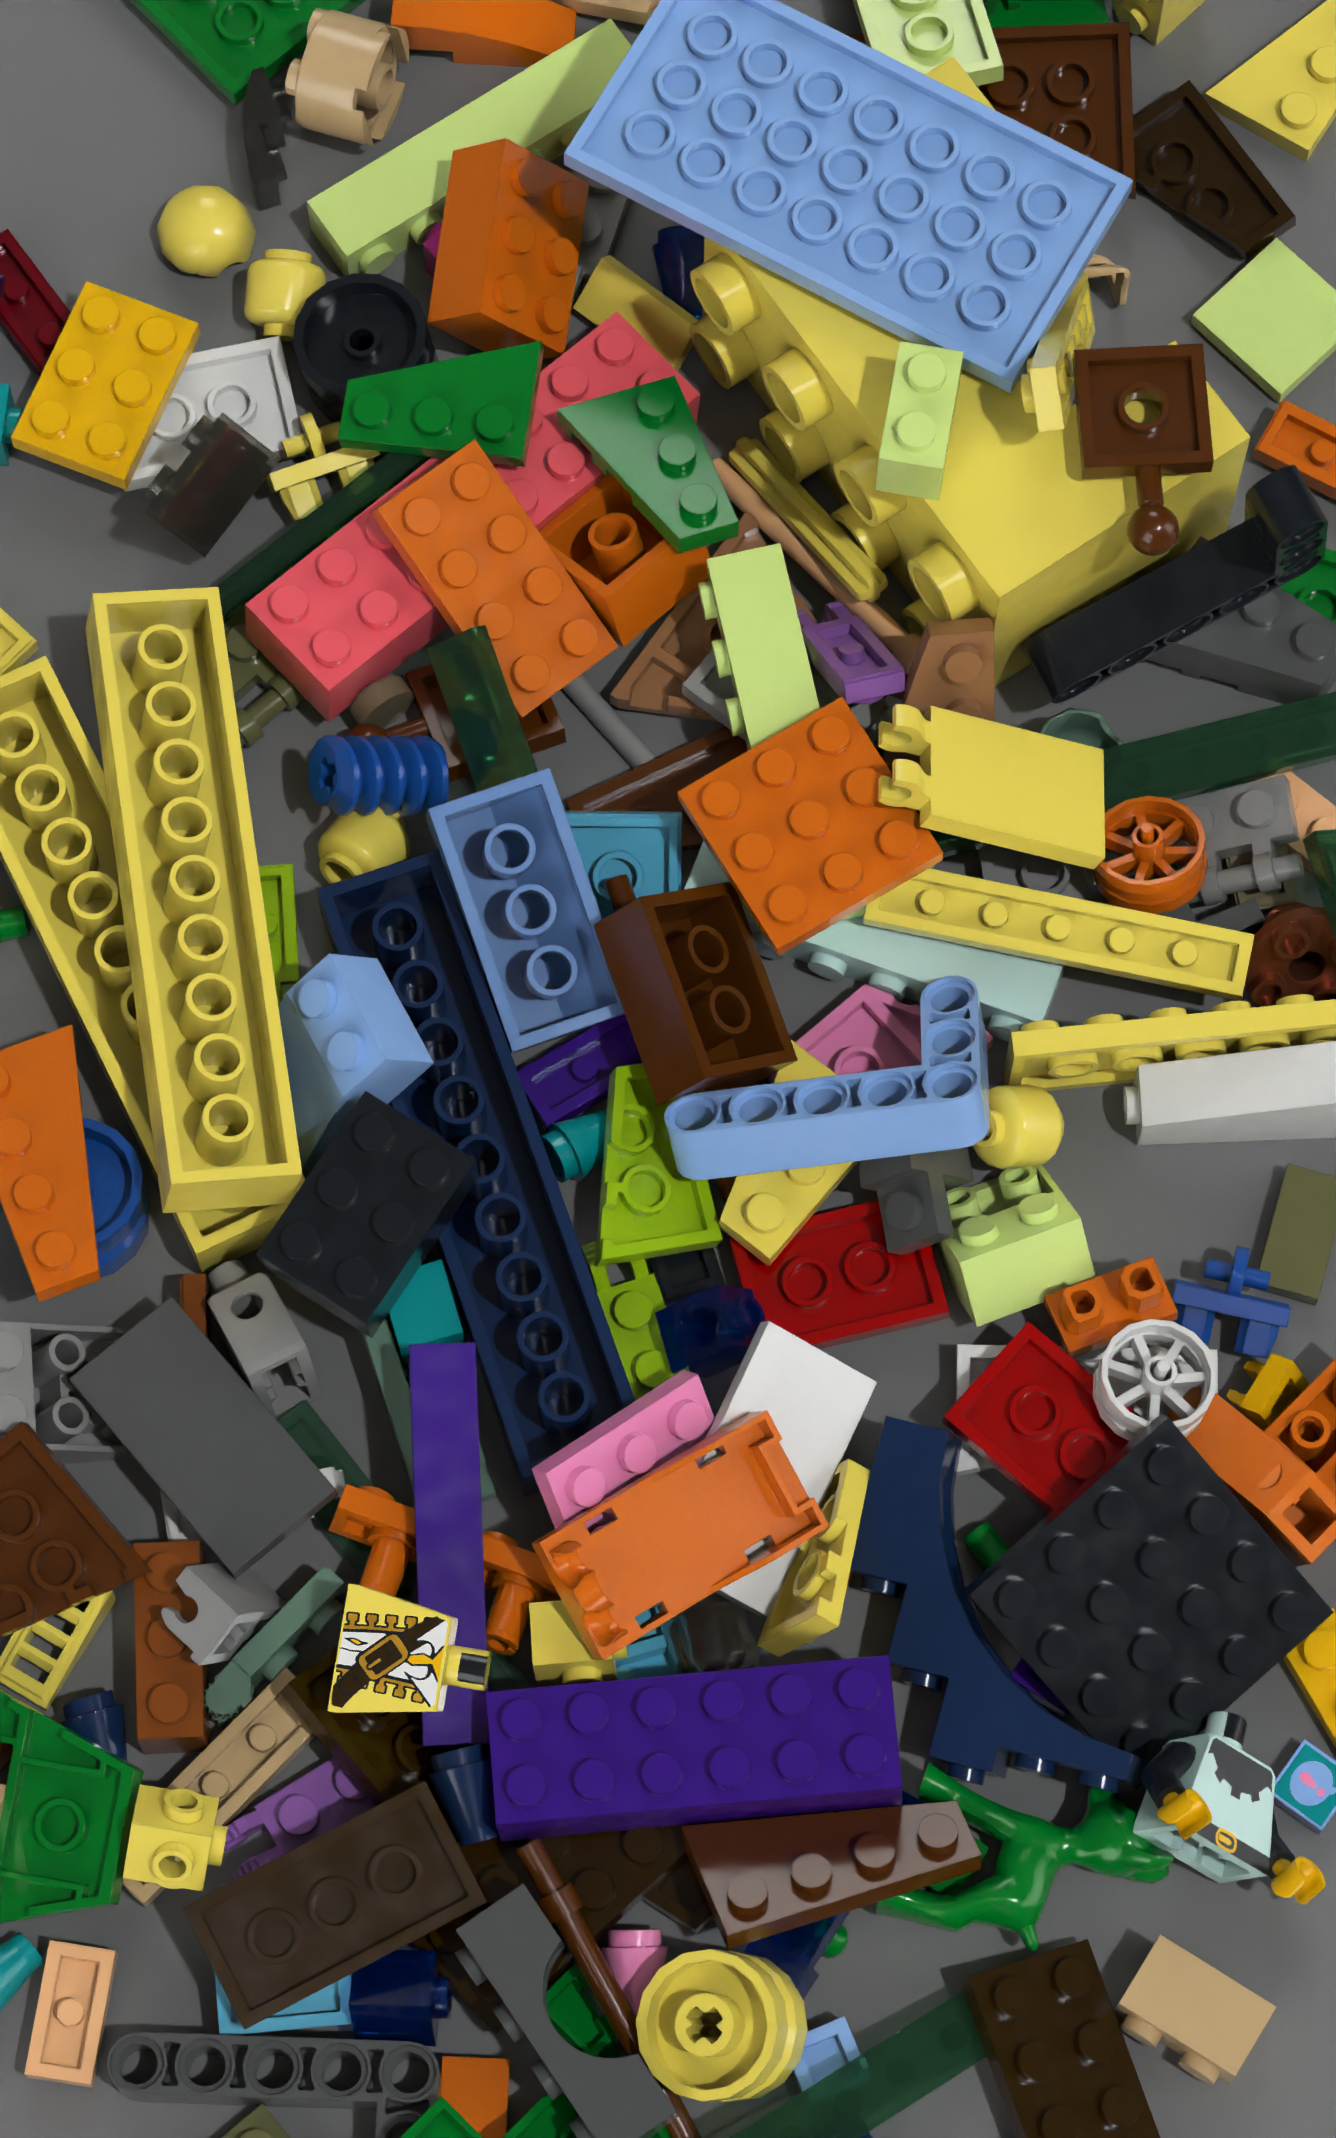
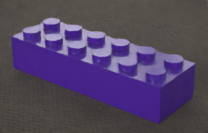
M889 1655L486 1692L495 1819L501 1842L535 1839L537 1837L547 1838L646 1827H666L902 1805V1778Z

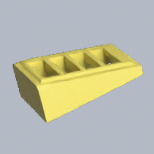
M113 1590L88 1600L89 1604L84 1612L72 1607L56 1614L76 1626L71 1636L44 1620L14 1632L0 1656V1684L47 1711L117 1599ZM35 1634L63 1650L57 1660L29 1644ZM20 1657L50 1673L44 1684L15 1668Z

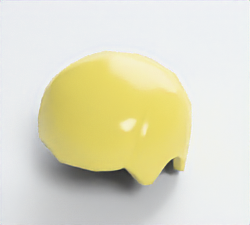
M193 185L180 191L168 201L157 224V236L162 253L166 259L181 272L206 277H218L221 271L236 262L245 263L251 256L256 237V230L248 209L227 190L219 186Z

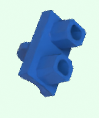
M1237 1246L1232 1263L1207 1259L1204 1277L1228 1282L1226 1290L1175 1279L1171 1295L1173 1302L1177 1303L1178 1317L1175 1323L1193 1331L1205 1345H1209L1216 1312L1240 1317L1233 1348L1234 1351L1265 1359L1268 1358L1277 1339L1279 1326L1285 1328L1288 1326L1291 1313L1289 1304L1241 1293L1242 1286L1267 1291L1271 1272L1247 1267L1250 1248Z

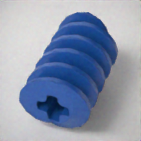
M326 735L318 739L312 749L308 764V784L310 795L314 801L320 805H325L329 802L330 807L337 815L348 816L355 809L358 814L368 816L373 814L378 806L385 815H393L398 810L405 815H415L420 810L426 814L429 808L446 803L449 790V771L443 746L429 736L415 735L409 738L407 736L393 735L387 738L386 736L370 735L365 738L363 736L348 735L342 738L341 736Z

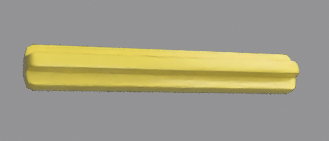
M748 437L738 439L736 447L729 452L731 465L857 600H867L870 603L877 601L880 598V593L888 586L886 575L758 439L750 440Z

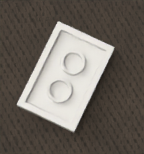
M280 336L191 353L133 478L124 492L306 456L304 452L287 458L281 440L302 433Z

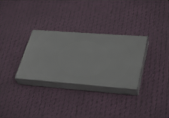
M172 1296L69 1378L76 1390L235 1579L338 1496L333 1485Z

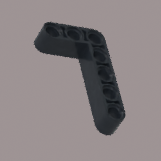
M1290 465L1281 468L1259 480L1247 491L1245 497V520L1243 523L1047 627L1030 638L1023 645L1022 649L1052 703L1057 704L1070 700L1312 569L1325 556L1328 520L1297 467Z

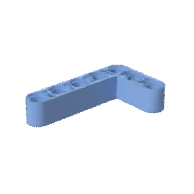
M945 976L932 981L922 990L920 997L921 1065L700 1092L676 1099L666 1108L664 1119L678 1172L683 1177L691 1180H709L961 1149L978 1143L989 1131L990 1110L987 1036L975 983L962 976Z

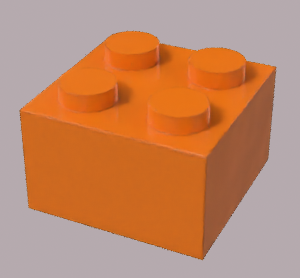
M611 473L539 530L614 641L623 648L698 587V583L704 582L708 578L706 559L710 558L707 546L678 553L632 504L631 494Z

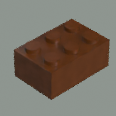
M730 882L642 896L593 925L657 1105L672 1103L682 1096L693 1093L752 1086L798 1061L739 896Z

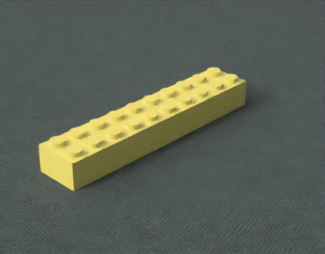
M219 587L92 593L85 632L162 1212L175 1213L288 1204L296 1194L302 1177V1167Z
M45 655L0 676V860L159 1185L105 775ZM302 1174V1177H301V1180H300V1183H299V1185H298V1188H297L296 1193L298 1192V1190L300 1189V1187L302 1186V1184H303L304 1181H305V1178H304L303 1174ZM290 1203L175 1212L172 1214L201 1273L205 1274L227 1261L235 1260L259 1249Z

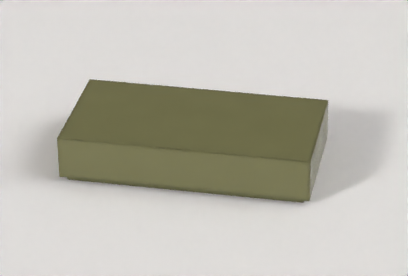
M1287 1164L1259 1265V1270L1271 1272L1266 1292L1312 1305L1317 1304L1336 1235L1335 1176Z

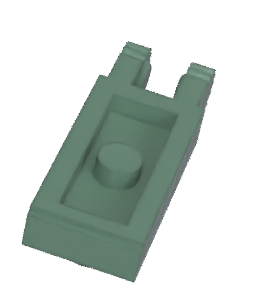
M322 1567L232 1658L228 1665L214 1678L215 1682L213 1684L209 1683V1688L204 1690L206 1694L204 1699L206 1701L205 1708L209 1709L208 1715L212 1716L213 1722L216 1721L219 1726L223 1724L227 1727L255 1699V1689L266 1678L272 1682L286 1667L289 1670L292 1668L300 1656L295 1649L313 1631L318 1636L323 1635L343 1615L345 1606L341 1602L347 1596L345 1583L329 1567L326 1569Z

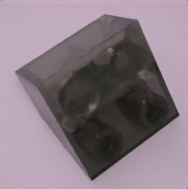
M220 412L214 421L203 414L181 443L190 452L176 471L165 464L143 492V495L152 501L146 508L145 513L204 557H206L281 459L223 412Z

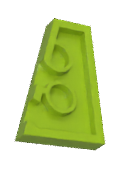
M643 1063L616 1067L609 1075L595 1267L714 1248L723 1240L708 1180H691L683 1177L677 1170L664 1119L666 1108L671 1103L657 1105Z

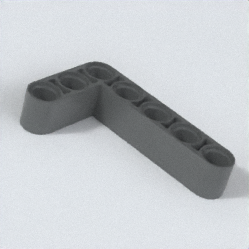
M136 2032L126 2034L118 2039L109 2050L106 2061L108 2075L120 2093L130 2100L154 2103L259 2106L263 2103L264 2106L376 2110L375 2138H391L400 2129L410 2128L440 2098L441 2072L436 2057L423 2044L412 2041ZM142 2050L155 2054L158 2066L156 2073L150 2080L141 2084H133L123 2078V2065L129 2055ZM205 2053L219 2054L225 2059L226 2064L222 2078L211 2086L204 2087L193 2083L190 2080L189 2072L194 2060ZM274 2055L285 2056L293 2062L294 2067L292 2077L288 2083L275 2089L266 2088L258 2083L257 2071L263 2060ZM343 2057L354 2059L360 2064L362 2070L360 2079L354 2087L345 2091H337L325 2084V2071L332 2061ZM412 2059L425 2064L430 2074L428 2082L421 2090L415 2093H404L393 2086L391 2078L397 2065Z

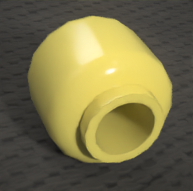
M268 249L264 251V258L254 261L249 266L246 280L244 315L251 323L264 328V338L280 336L283 342H293L295 320L306 300L326 284L325 272L322 268L312 263L313 255L310 253L290 249Z
M378 806L377 810L368 816L358 814L355 809L348 816L339 815L322 834L317 843L320 871L328 883L331 885L408 860L411 855V844L405 830V822L400 814L396 812L393 815H385Z
M1029 1084L1003 1085L989 1089L990 1127L987 1135L973 1145L977 1156L988 1166L999 1169L1036 1167L1047 1163L1056 1154L1064 1133L1063 1115L1054 1097L1044 1088Z

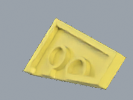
M1336 0L1325 1L1204 94V99L1213 111L1307 162L1336 117Z
M849 1458L838 1465L819 1507L830 1527L802 1543L773 1608L766 1618L757 1646L777 1657H781L804 1644H810L814 1639L839 1627L870 1475L869 1469Z

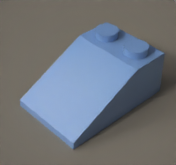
M329 953L286 992L279 1005L303 1175H308L312 1171L365 1091L388 1104L434 1064L377 958Z

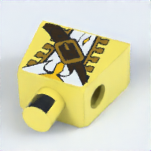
M348 1584L327 1711L336 1713L443 1712L448 1685L485 1691L490 1670L491 1651L454 1645L458 1626V1618L366 1586Z

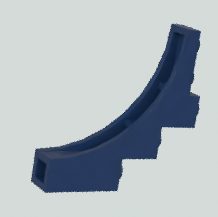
M886 1416L867 1485L850 1572L863 1578L861 1589L875 1594L899 1599L901 1589H906L888 1653L890 1664L905 1670L902 1681L941 1692L943 1681H948L928 1756L947 1763L945 1774L949 1777L983 1786L986 1774L1005 1779L1013 1753L1017 1755L1015 1767L1053 1777L1055 1767L1058 1765L1081 1771L1078 1783L1098 1790L1117 1794L1120 1782L1139 1787L1141 1771L1144 1768L1145 1760L1132 1753L1091 1739L1053 1716L1014 1679L1011 1672L987 1640L968 1595L963 1591L965 1585L955 1545L954 1487L962 1441L946 1430Z

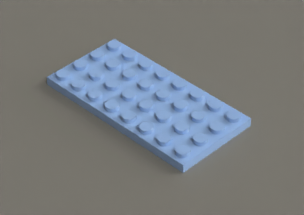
M660 0L564 152L565 166L911 343L964 351L963 370L1010 394L1027 367V359L1034 356L1039 340L1047 334L1130 195L1133 185V179L778 0Z

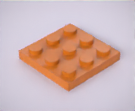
M842 696L677 792L678 801L777 957L943 860V851L929 829L920 827V816L916 809L887 806L878 801V779L881 775L892 778V772Z

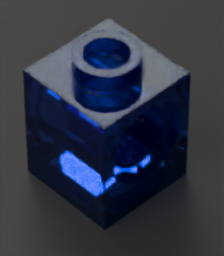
M715 1284L655 1313L672 1374L686 1370L705 1378L740 1364L760 1322L765 1321L763 1309L754 1297L752 1289ZM719 1322V1331L716 1337V1326Z

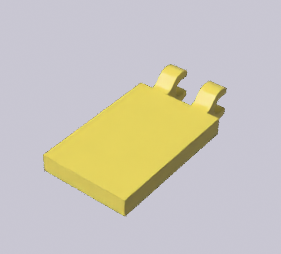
M895 704L892 708V723L885 721L879 723L878 746L890 752H906L920 756V765L908 759H895L892 762V778L883 775L879 777L878 801L892 807H908L920 810V827L1092 870L1105 859L1103 749L935 706H930L922 715L920 710L913 706Z

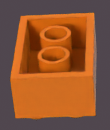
M506 138L454 150L427 324L484 352L542 341L544 347L543 359L561 356L565 353L590 183Z

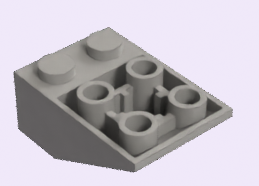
M0 1321V1440L20 1422H26L62 1464L133 1458L69 1380V1378L131 1328Z

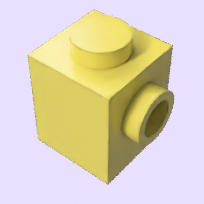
M562 1600L529 1603L532 1663L538 1687L617 1680L616 1659L628 1658V1645L604 1660H594Z

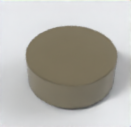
M395 675L386 676L373 682L356 696L351 704L350 713L358 725L373 723L385 728L399 719L411 707L415 696L402 677Z

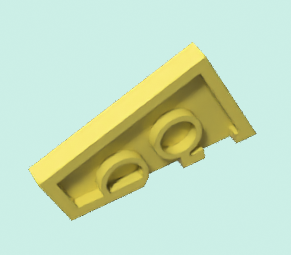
M791 1040L798 1061L779 1070L774 1083L835 1076L836 1074ZM858 1161L737 1176L719 1220L720 1229L767 1266H770Z

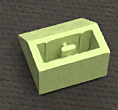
M1042 1165L1006 1169L999 1177L972 1187H958L946 1191L954 1236L935 1243L957 1298L977 1327L1043 1303L1044 1296L1096 1277L1081 1217Z

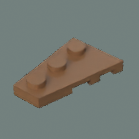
M991 617L927 622L905 681L906 691L901 704L919 709L922 715L930 706H935L995 722L994 628ZM886 750L882 754V759L891 772L892 762L895 759H908L920 765V756Z

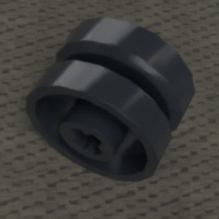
M353 273L327 282L306 300L295 320L293 347L313 403L333 423L341 422L348 380L438 362L419 301L403 284L380 274Z

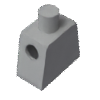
M241 1260L227 1261L216 1267L208 1276V1281L215 1294L208 1299L207 1303L219 1335L243 1381L276 1419L323 1397L324 1395L308 1348L267 1273L259 1272L250 1277Z

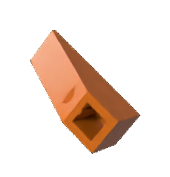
M1201 1387L1191 1388L1182 1397L1195 1410L1200 1403ZM1215 1393L1198 1428L1190 1433L1186 1439L1295 1567L1312 1564L1336 1539V1496L1311 1469ZM1172 1409L1165 1414L1172 1422L1182 1419Z

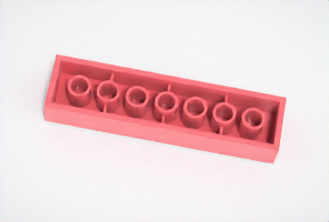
M615 312L541 371L526 466L492 463L538 531L606 476L592 461V453L576 436L570 438L557 424V409L675 376L697 424L701 394L618 312ZM431 457L245 604L247 639L328 722L349 707L363 689L389 675L449 627L371 514L373 510L446 458Z

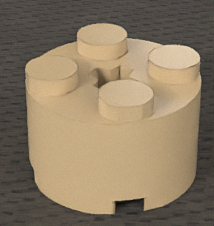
M316 8L308 23V43L302 60L295 58L291 62L285 80L286 94L295 96V122L304 129L366 146H374L372 138L382 141L387 135L403 97L405 83L396 81L395 76L398 62L409 63L407 33L403 28L337 10Z

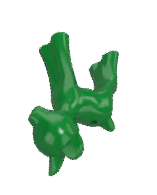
M929 1763L919 1788L917 1803L957 1801L967 1824L990 1835L1001 1843L996 1859L994 1876L955 1895H936L917 1889L879 1901L876 1905V1914L908 1920L954 1933L973 1924L995 1926L1018 1933L1024 1945L1029 1950L1035 1951L1039 1945L1035 1925L1039 1921L1053 1882L1062 1867L1077 1864L1110 1877H1126L1134 1882L1154 1884L1168 1876V1865L1174 1860V1855L1154 1846L1133 1833L1138 1811L1120 1800L1118 1792L1115 1794L1090 1788L1088 1790L1086 1813L1082 1821L1070 1829L1054 1825L1037 1816L1023 1814L988 1800Z

